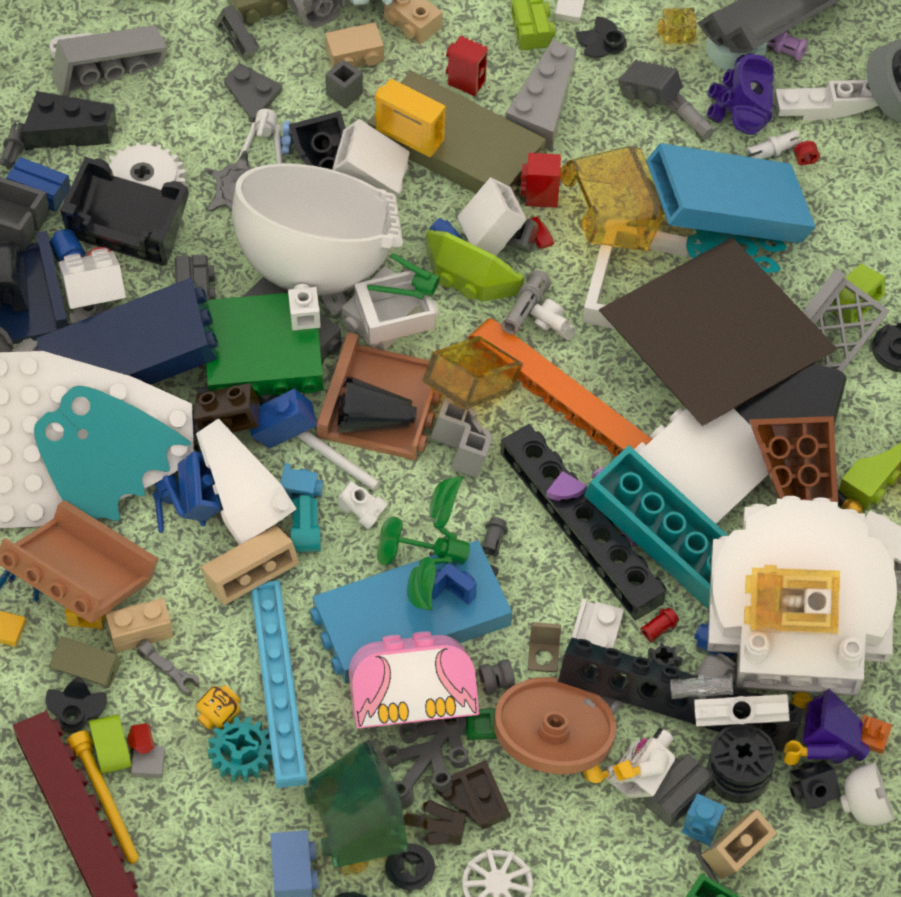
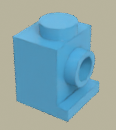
M285 463L280 484L293 502V499L298 498L300 495H310L313 498L322 497L324 480H318V473L307 469H291V464Z
M697 793L687 813L685 825L681 833L710 846L722 822L726 806Z

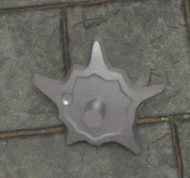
M244 150L236 163H228L223 170L204 169L207 174L216 179V194L207 207L208 211L212 212L224 205L232 210L234 191L238 178L246 171L254 168L248 165L247 151Z

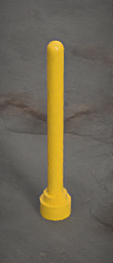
M86 730L74 733L66 742L67 744L69 743L76 757L81 758L128 863L134 864L138 861L139 856L92 755V746L94 745L89 731Z

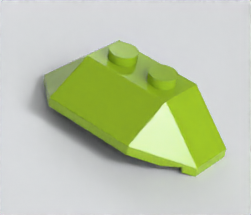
M430 229L426 232V251L433 273L440 276L439 283L448 288L453 287L461 291L465 297L478 299L482 302L518 295V291L524 282V276L519 272H514L507 263L497 256L448 232Z

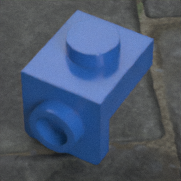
M450 563L443 570L438 569L436 571L432 591L433 599H436L445 588L468 605L476 598L477 583L468 572H461Z

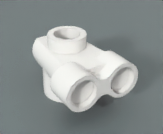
M547 298L542 306L536 304L531 310L530 314L536 319L533 323L545 332L552 329L566 340H570L575 335L576 328L570 324L568 319L562 317L565 310L551 299Z
M349 481L338 495L340 508L346 513H354L359 518L358 522L366 529H370L378 516L388 504L378 495L372 496L366 489L359 487L352 481Z

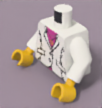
M658 728L652 738L636 740L618 764L606 766L603 771H601L598 764L589 770L583 771L585 778L592 783H599L604 778H607L608 782L629 798L652 797L675 760V756L667 749L674 738L666 730Z

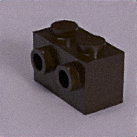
M251 383L196 394L194 420L199 430H202L217 419H220L232 433L259 427L260 401Z

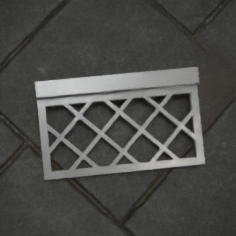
M836 268L803 310V313L815 325L819 321L820 327L818 329L824 335L825 331L840 330L842 343L834 345L837 349L843 348L845 359L842 363L830 364L828 355L825 357L826 365L822 366L837 368V370L843 372L890 310L845 278L846 274ZM844 288L854 294L855 304L840 305L839 294ZM835 300L836 306H831V304ZM872 307L880 314L876 320L863 322L861 308ZM857 309L859 322L844 324L841 310ZM837 311L839 325L824 326L823 314L825 312ZM870 326L869 329L865 332L864 327ZM860 327L861 339L858 342L847 343L845 329ZM854 347L848 354V348Z

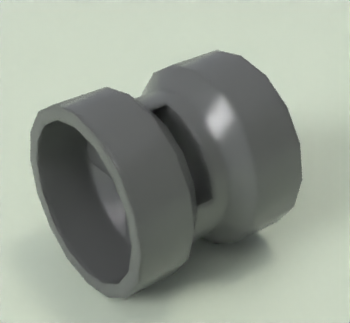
M509 659L500 660L496 665L492 666L488 663L478 666L481 683L485 682V688H483L485 695L494 693L498 688L507 690L515 685L514 673Z

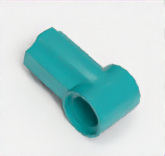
M300 495L298 498L293 499L296 510L292 512L291 540L296 552H321L318 501L310 495Z

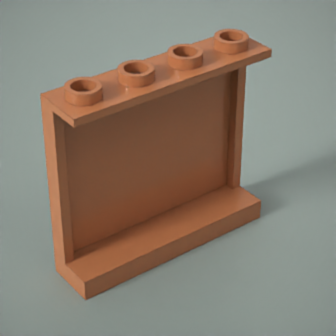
M348 332L317 421V438L417 460L419 451L424 452L428 440V435H425L426 428L432 429L435 412H432L433 406H439L441 401L442 389H439L441 382L446 383L448 378L449 366H445L446 354H441L438 363L359 345V335ZM345 377H354L412 400V406L417 407L415 423H409V427L405 429L354 433L337 432L339 428L337 426L340 396L346 393V388L342 387Z
M66 500L58 504L54 519L16 543L4 538L0 546L1 567L91 624L146 586L152 580L159 560L156 556Z

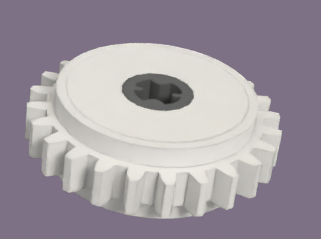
M137 143L133 147L126 145L125 150H116L117 155L115 157L111 155L108 157V164L113 172V176L160 190L164 183L178 181L186 186V172L183 162L178 161L177 154L171 156L169 148L165 151L162 150L159 144L156 147L151 146V143L146 145Z

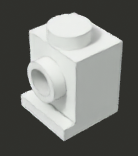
M298 284L294 289L288 290L292 331L321 328L317 288L310 287L308 284Z

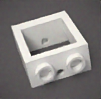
M407 271L354 284V300L370 344L435 329V317H439L436 301H431L429 296L425 295L423 300L416 298L422 313L379 322L373 301L399 295L367 289L368 285H379L415 290V287L411 286L415 272Z

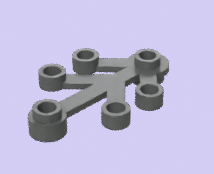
M465 716L437 719L435 722L416 726L411 722L404 723L400 727L399 733L402 741L405 743H414L420 737L434 734L435 736L430 742L402 749L394 745L384 748L382 752L384 762L391 767L397 766L400 762L418 758L403 780L393 783L388 790L390 802L395 808L405 809L412 805L414 802L412 788L431 762L434 769L432 780L435 789L444 792L451 788L452 779L450 773L446 771L441 748L449 739L452 748L449 754L451 764L455 768H463L469 763L467 750L463 748L461 735L464 733L467 725ZM449 721H455L453 724H446ZM407 731H414L411 735H405ZM390 754H397L394 758H387ZM458 755H463V756H464V757H463L462 759H460V760H456V759H455V757L458 756ZM440 779H447L444 783H438ZM399 790H405L402 794H396Z

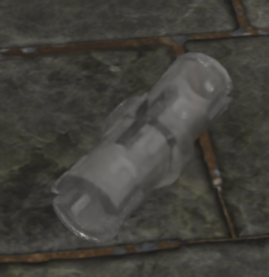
M698 675V678L670 680L672 699L684 697L706 699V696L733 695L732 675L721 677Z

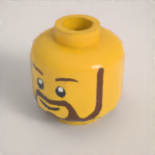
M226 685L222 687L212 686L196 704V709L200 714L197 720L208 730H211L213 727L223 730V724L226 722L231 724L234 717L240 714L241 708L239 703L241 699Z

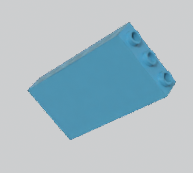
M660 143L646 160L668 224L671 226L792 243H802L816 228L792 164Z
M479 540L469 543L470 552L464 564L451 563L461 572H468L477 583L476 598L469 605L446 588L436 599L432 598L433 610H424L412 605L407 597V584L412 569L419 566L420 560L313 596V608L310 609V615L314 625L321 626L323 633L320 634L324 649H330L333 654V658L330 660L336 676L341 674L344 683L349 682V665L354 654L366 644L383 641L382 637L400 635L401 639L413 638V634L417 632H431V636L445 635L462 643L511 626L512 611ZM438 555L430 556V558H438ZM436 564V571L438 569L443 570L447 564Z

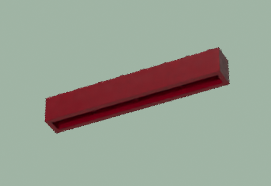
M46 710L14 724L15 738L91 897H138L135 889H138L135 877L131 871L125 872L122 863H125L124 855L119 845L113 847L109 839L113 836L106 819L100 821L97 814L100 811L99 804L94 794L88 795L84 788L88 786L85 775L81 768L75 769L72 762L76 759L69 743L63 745L60 739L63 736V731L58 720H51Z

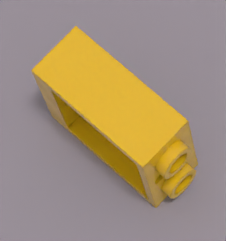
M391 78L384 87L380 86L374 97L376 101L374 115L376 118V130L431 158L445 140L446 106ZM394 110H396V111H398V112H400V113H402V114H404V115H406V116H408V117H410V118H412V119H414V120H416V121L422 123V126L419 125V124H417V123H415L414 121H412V120H410V119H408V118H406V117H404V116H402V115H400V114L394 112Z

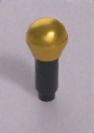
M838 490V505L841 509H853L858 511V513H862L863 509L859 501L847 498Z

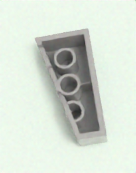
M156 25L61 39L57 41L51 77L60 95L71 96L69 91L78 88L86 91L93 88V83L105 79L109 83L118 80L126 72L133 75L163 65L167 45Z

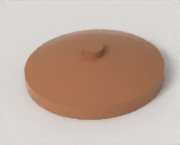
M540 677L519 682L501 696L495 710L494 731L503 749L523 765L545 773L574 774L597 766L609 755L615 740L616 721L612 710L598 694L560 683L558 678ZM589 698L595 704L594 708L588 704H583L584 701Z

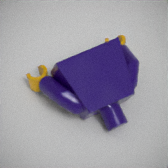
M828 689L819 696H814V698H810L807 692H796L791 703L796 707L804 709L803 713L806 711L802 742L807 747H803L798 741H789L783 751L786 753L784 757L786 764H797L801 756H807L808 759H826L835 764H840L851 756L857 761H862L867 757L870 747L861 741L863 726L861 719L833 691Z

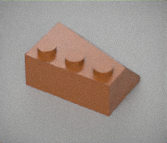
M834 416L749 420L778 499H782L785 496H796L800 500L812 501L814 498H828L831 502H838Z

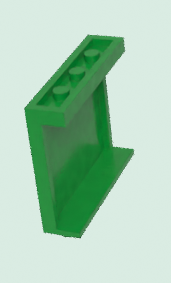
M288 293L211 299L205 302V307L208 308L213 319V324L210 325V328L215 333L219 344L218 347H215L218 359L206 363L209 391L248 383L252 384L257 397L267 395L280 396L292 389L306 394L324 391L318 328L292 331Z

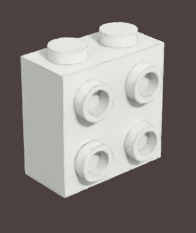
M491 177L457 216L462 226L461 230L467 236L469 243L495 256L504 249L507 242L521 229L523 223L527 220L511 187Z

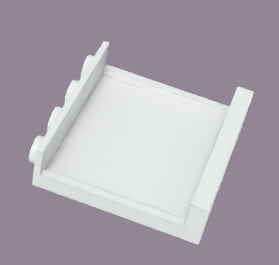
M680 407L670 416L669 420L671 423L666 428L661 424L650 435L653 440L647 445L643 442L640 443L634 450L714 523L718 524L769 473L751 425L735 409L701 426L687 409L683 410Z

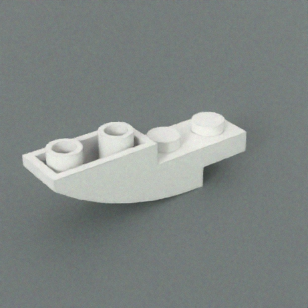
M868 80L829 81L827 88L775 89L774 93L778 116H801L802 121L841 118L878 106L871 93Z

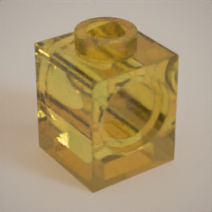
M694 8L663 9L662 19L657 21L658 35H663V43H695L697 26Z

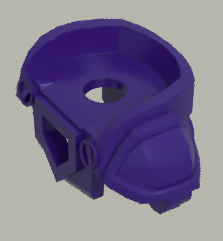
M752 53L738 57L734 62V68L732 70L728 69L725 72L722 80L724 85L714 82L709 87L708 97L715 100L716 104L713 103L709 106L707 118L719 123L723 120L727 110L732 113V123L738 131L748 135H755L761 131L773 115L772 83L774 80V66L772 62L764 56ZM752 82L758 84L753 90L751 88Z

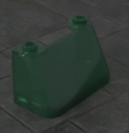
M377 738L362 742L308 780L309 787L303 788L307 806L313 805L314 810L319 812L326 835L325 838L320 839L324 857L330 856L334 868L409 851L399 793Z

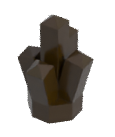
M428 800L423 803L424 812L431 815L407 812L401 818L404 825L431 831L425 838L429 846L443 843L462 844L467 815L465 812L454 811L432 800Z

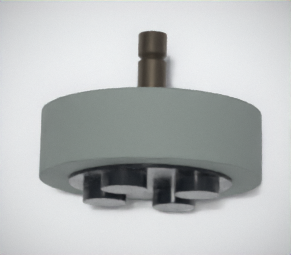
M897 39L872 51L867 62V79L871 93L879 108L892 120L901 122V39Z

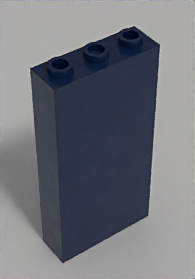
M192 277L36 338L39 351H45L128 375L149 385L218 359L215 347H218L219 344L215 333L210 328V325L213 324V319L210 311L205 307V302H208L207 294L203 286L198 287Z

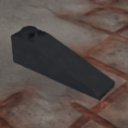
M341 111L289 124L296 152L304 163L332 170L343 130L346 128Z

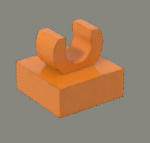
M863 715L861 720L863 723L861 741L869 746L870 750L883 754L892 724Z

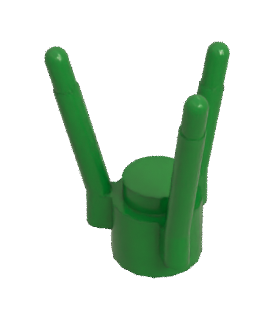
M393 253L391 254L393 260L415 272L411 283L415 290L379 285L367 286V289L371 291L412 296L423 300L425 295L429 297L434 295L440 276L422 270Z

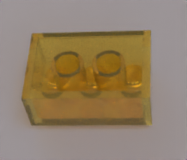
M477 336L432 352L422 382L429 385L435 393L444 395L452 400L455 406L467 410L511 393L523 363L481 336Z

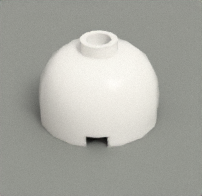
M876 763L866 764L853 770L845 781V794L840 797L845 813L852 812L858 822L867 826L884 825L895 820L889 798H887L884 789L885 785Z

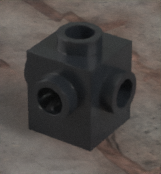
M824 760L806 762L801 764L798 769L790 771L792 783H789V790L791 796L807 809L821 808L826 805V802L841 797L835 769Z

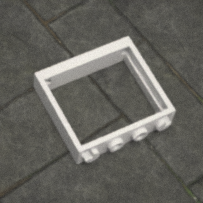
M607 221L584 306L583 322L615 329L599 311L600 308L606 306L599 304L615 242L693 259L686 248L688 237ZM697 239V242L695 244H702L700 240ZM694 249V250L697 252L696 255H698V254L701 253V252L697 251L696 249Z

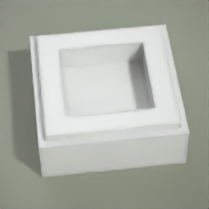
M558 0L554 19L580 23L585 0Z

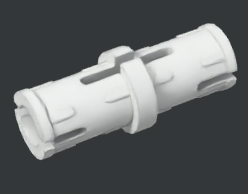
M794 129L778 137H768L767 141L747 147L746 153L749 155L758 152V154L751 156L758 159H765L772 155L777 157L781 155L782 151L794 148L802 141L801 138L790 141L791 138L799 136L798 131Z

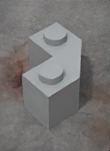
M445 397L430 439L457 448L450 469L478 478L493 436L487 428H482L476 419L478 414L472 406Z

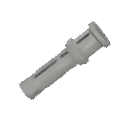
M540 270L531 271L527 276V283L520 287L518 300L501 324L503 331L507 334L514 335L515 332L519 331L521 324L528 316L532 307L542 301L543 292L550 288L551 279L545 272Z

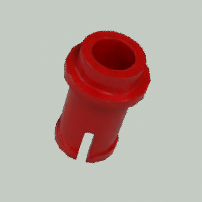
M670 607L666 610L662 608L659 610L658 616L640 628L641 633L650 643H653L655 639L670 628L675 629L679 622V617Z

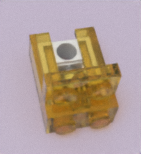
M764 565V568L752 567V575H746L745 593L751 594V606H745L744 624L750 625V632L838 635L840 571L777 568V565ZM780 590L805 591V594L802 595L789 594L785 596L784 593L780 606ZM820 594L825 598L826 606L822 610L816 611L809 607L808 599L812 595ZM782 604L786 606V609L788 607L792 609L799 608V610L802 608L804 613L779 612V606L780 609Z

